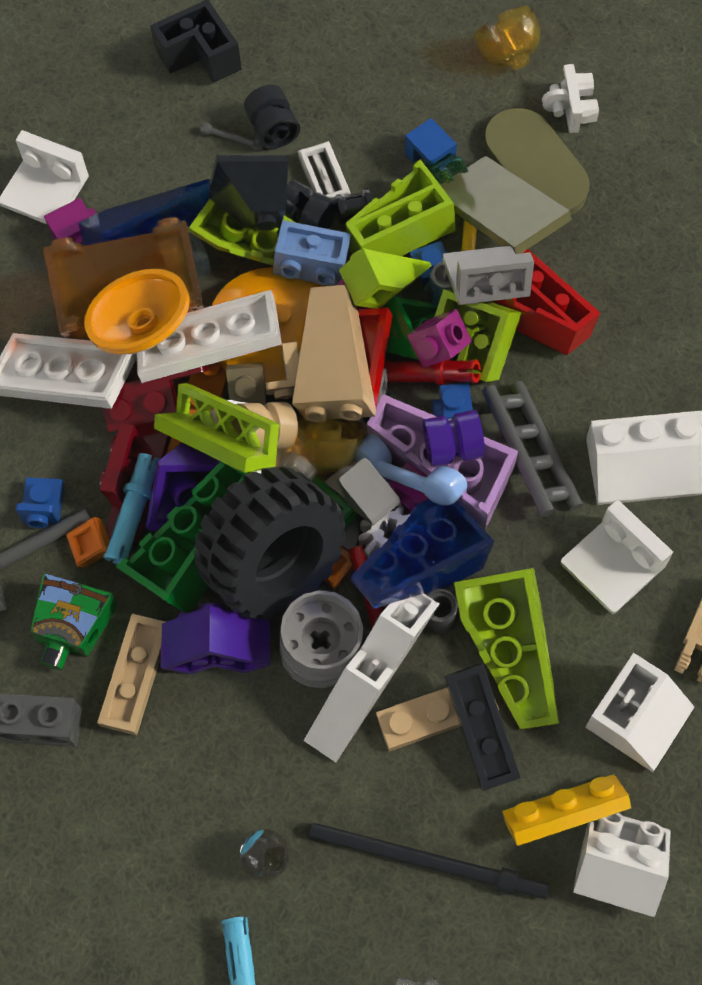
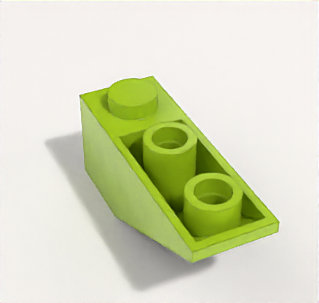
M363 248L353 253L350 260L339 271L355 306L381 308L419 278L432 265L428 261Z

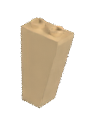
M345 285L310 288L292 402L306 421L322 423L326 419L357 421L361 417H375L376 414L358 309Z

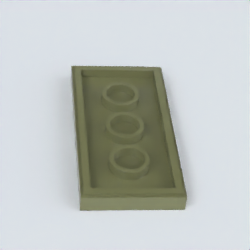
M484 156L440 185L453 201L454 213L502 247H513L515 254L523 253L572 220L570 210L487 156Z

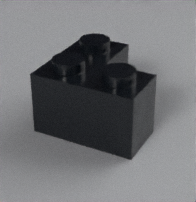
M204 0L150 25L155 51L170 74L198 60L213 83L242 70L239 45L209 0Z

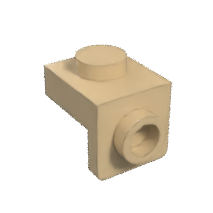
M297 342L282 343L281 351L286 380L265 384L266 395H274L275 400L293 398L300 357Z

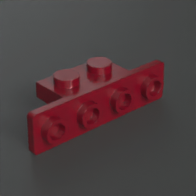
M209 366L198 367L141 383V380L130 382L128 376L112 409L103 408L108 432L118 430L120 424L137 426L155 421L156 414L176 412L177 398L172 380L210 371Z
M155 421L137 425L136 428L134 425L120 424L117 436L113 437L111 441L110 459L107 469L103 470L100 476V491L112 504L105 528L109 540L111 539L125 497L123 492L124 486L130 483L138 454L152 455V461L154 457L161 459L166 454L170 436L154 429ZM150 500L146 502L132 546H138L141 541Z

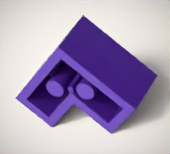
M207 603L202 605L200 610L180 613L178 618L162 623V669L195 674L218 667L248 673L270 666L269 620L242 617L239 613L225 610V606L222 604Z

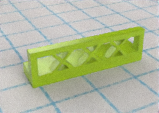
M189 383L178 384L176 412L155 415L154 429L244 473L275 467L279 423ZM191 397L197 409L194 414L189 413ZM213 407L219 418V422L216 425L210 414V410ZM236 417L243 431L239 436L232 423ZM259 428L265 430L263 447L256 435V431Z

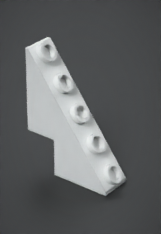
M406 583L381 613L363 646L345 667L304 739L306 743L334 762L338 761L432 617L439 603Z

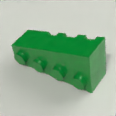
M220 462L192 490L193 496L183 506H176L166 516L169 520L154 535L149 533L139 543L141 548L130 559L125 557L115 567L179 610L192 612L209 587L199 576L198 567L195 565L194 551L197 550L195 548V539L197 533L202 531L200 523L204 515H209L212 511L211 505L217 497L221 499L228 492L226 488L234 482L240 483L244 480V476L251 472L244 473Z

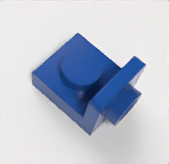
M26 477L23 502L16 505V513L21 521L32 528H46L48 524L60 522L65 487L64 481L62 479Z

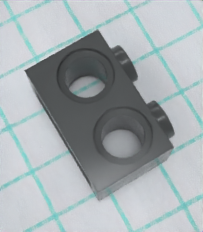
M0 694V742L77 747L82 708L74 698Z

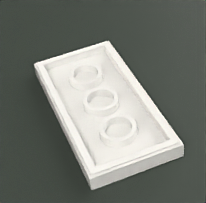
M272 290L186 313L182 323L170 337L151 349L137 353V374L141 383L282 345L276 303Z
M13 333L0 355V396L112 409L137 358V353L112 354L104 352L97 348L90 340Z

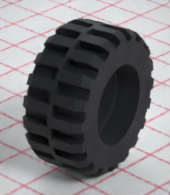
M269 467L261 469V473L251 472L245 475L244 480L240 483L234 482L226 488L228 492L221 499L217 497L211 505L213 509L210 514L204 515L200 523L202 531L197 533L195 539V548L197 549L194 551L195 565L198 567V574L201 579L235 613L252 619H270L272 614L274 616L284 615L289 605L303 594L318 591L324 579L328 580L332 574V566L335 562L339 561L342 554L340 546L345 543V522L339 505L300 471H295L293 468Z

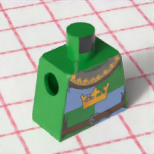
M44 573L31 627V633L39 643L47 645L40 663L48 668L62 671L69 652L85 657L89 656L118 606L112 593Z

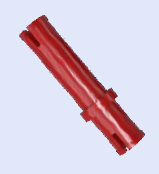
M448 359L425 368L422 367L420 361H385L383 368L387 369L388 382H436L437 385H449L450 382L478 383L481 377L479 373L467 372V370H481L477 359L450 361Z

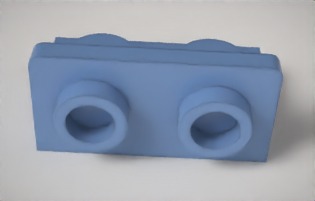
M282 220L275 249L273 274L281 275L288 279L296 278L314 282L324 286H337L342 279L339 269L345 265L351 234Z

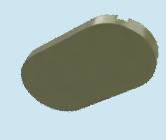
M512 108L498 113L490 120L485 132V148L493 161L570 210L571 215L583 207L590 187L588 174L541 115L524 108Z

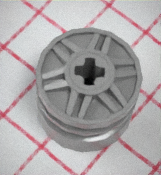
M318 590L303 594L289 605L282 617L279 653L283 667L294 680L307 687L326 688L336 685L345 667L359 652L362 643L363 624L360 614L353 604L335 592ZM322 641L327 642L326 649L324 647H319L317 650L313 649V642L317 644L322 643Z

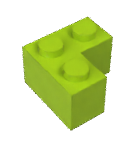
M443 289L435 317L457 309L472 340L470 344L459 352L457 361L477 359L481 370H467V372L481 374L480 380L485 382L499 380L522 312L491 301L458 305L454 291Z

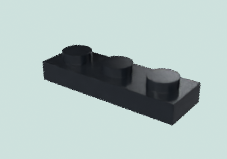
M479 663L444 675L480 788L485 791L521 778L484 664Z

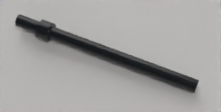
M314 822L311 826L309 834L311 839L497 887V892L513 895V892H518L544 900L547 897L549 883L519 876L516 870L502 867L501 871Z

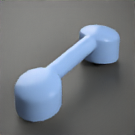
M372 433L368 434L354 449L353 453L356 463L362 458L368 459L382 477L421 491L432 502L439 505L455 503L467 489V481L464 476L447 466L435 468L426 478L392 465V456L388 447L378 436Z

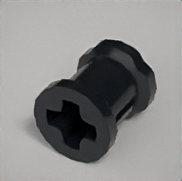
M364 188L362 193L343 197L341 194L335 195L340 224L347 223V220L354 217L372 201L369 188Z

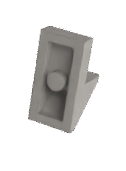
M362 458L357 463L350 460L325 481V484L373 526L401 503L398 495L366 458Z

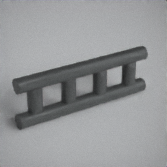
M515 382L510 387L513 394L503 396L499 395L495 385L485 387L482 390L483 396L507 446L518 451L516 465L541 517L548 516L555 511L551 502L565 500L570 511L581 508L583 503L524 382ZM520 407L528 424L514 426L506 409ZM535 438L543 455L529 457L521 440ZM550 469L558 486L544 489L536 471Z

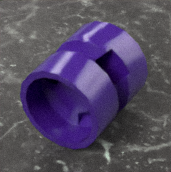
M476 410L455 413L451 421L445 416L422 420L424 442L431 467L452 464L456 456L462 461L485 457L484 436Z

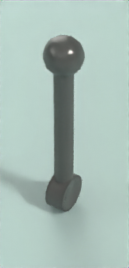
M206 122L200 126V132L203 135L213 134L252 146L256 152H261L265 149L258 138L251 140L213 128L210 123Z

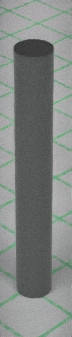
M85 508L0 553V570L60 539L68 532L90 520Z

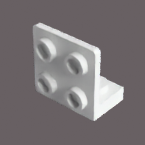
M22 130L15 141L23 161L1 194L0 206L46 224L44 215L74 201L89 175L81 152Z
M617 499L607 508L602 523L561 559L560 564L611 614H615L666 567L673 551Z

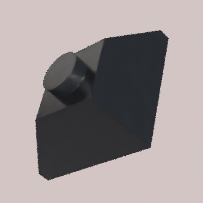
M216 155L207 190L208 198L245 228H256L260 231L280 228L286 212L288 155Z

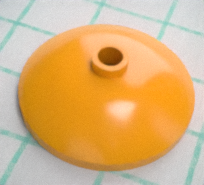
M144 269L129 273L111 282L93 299L85 315V331L91 342L104 352L134 354L146 351L165 341L180 326L189 308L190 298L188 290L179 276L167 270Z

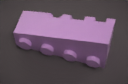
M382 394L377 404L375 417H370L367 423V435L372 433L378 436L388 447L392 461L401 468L409 462L426 475H429L435 468L439 467H431L429 463L422 427L423 419L436 416ZM484 437V458L462 461L456 456L452 464L441 466L455 469L467 481L466 491L451 505L486 530L514 471L518 451Z

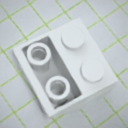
M633 653L585 728L653 772L694 709V706L666 673Z
M620 813L588 822L576 869L573 893L655 917L669 876L670 830L662 828L654 822H642L622 816Z

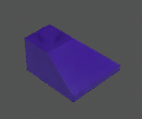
M182 442L157 462L146 522L147 530H159L169 520L166 516L176 506H183L193 496L192 490L221 461Z

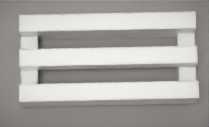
M329 141L298 151V158L313 190V194L322 193L308 159V156L311 155L327 191L326 196L335 200V195L341 194L342 197L351 195ZM321 152H324L340 188L339 191H334L319 155Z

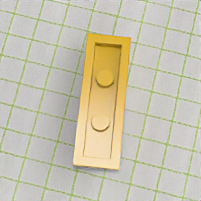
M613 774L607 777L595 778L591 782L570 789L558 790L552 795L531 802L519 803L515 807L503 810L502 813L516 845L519 846L601 819L602 817L631 809V803L628 793Z

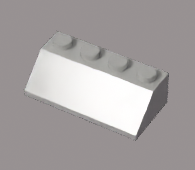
M702 411L591 421L586 442L597 505L613 504L617 499L624 503L702 495Z

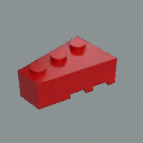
M528 249L523 253L530 252L534 260L530 296L491 302L522 312L516 331L567 356L591 337L600 312Z

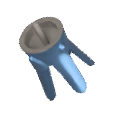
M443 262L434 266L430 273V280L424 288V291H428L434 286L432 305L434 307H438L443 289L453 290Z

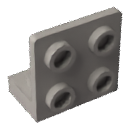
M503 246L443 254V264L458 305L530 296L534 260L530 252L515 254L513 247Z

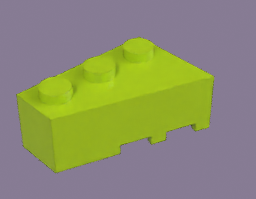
M421 159L413 165V171L403 180L398 178L391 184V190L381 199H373L345 223L347 233L351 234L349 250L352 254L364 248L403 256L410 251L456 231L454 203Z

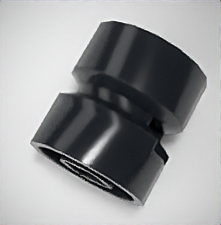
M265 85L252 91L245 99L244 109L264 148L270 150L290 144L298 137L300 124L280 86Z
M291 180L287 184L285 216L296 223L329 229L337 211L336 200L320 192L313 195V190L310 187L296 180Z

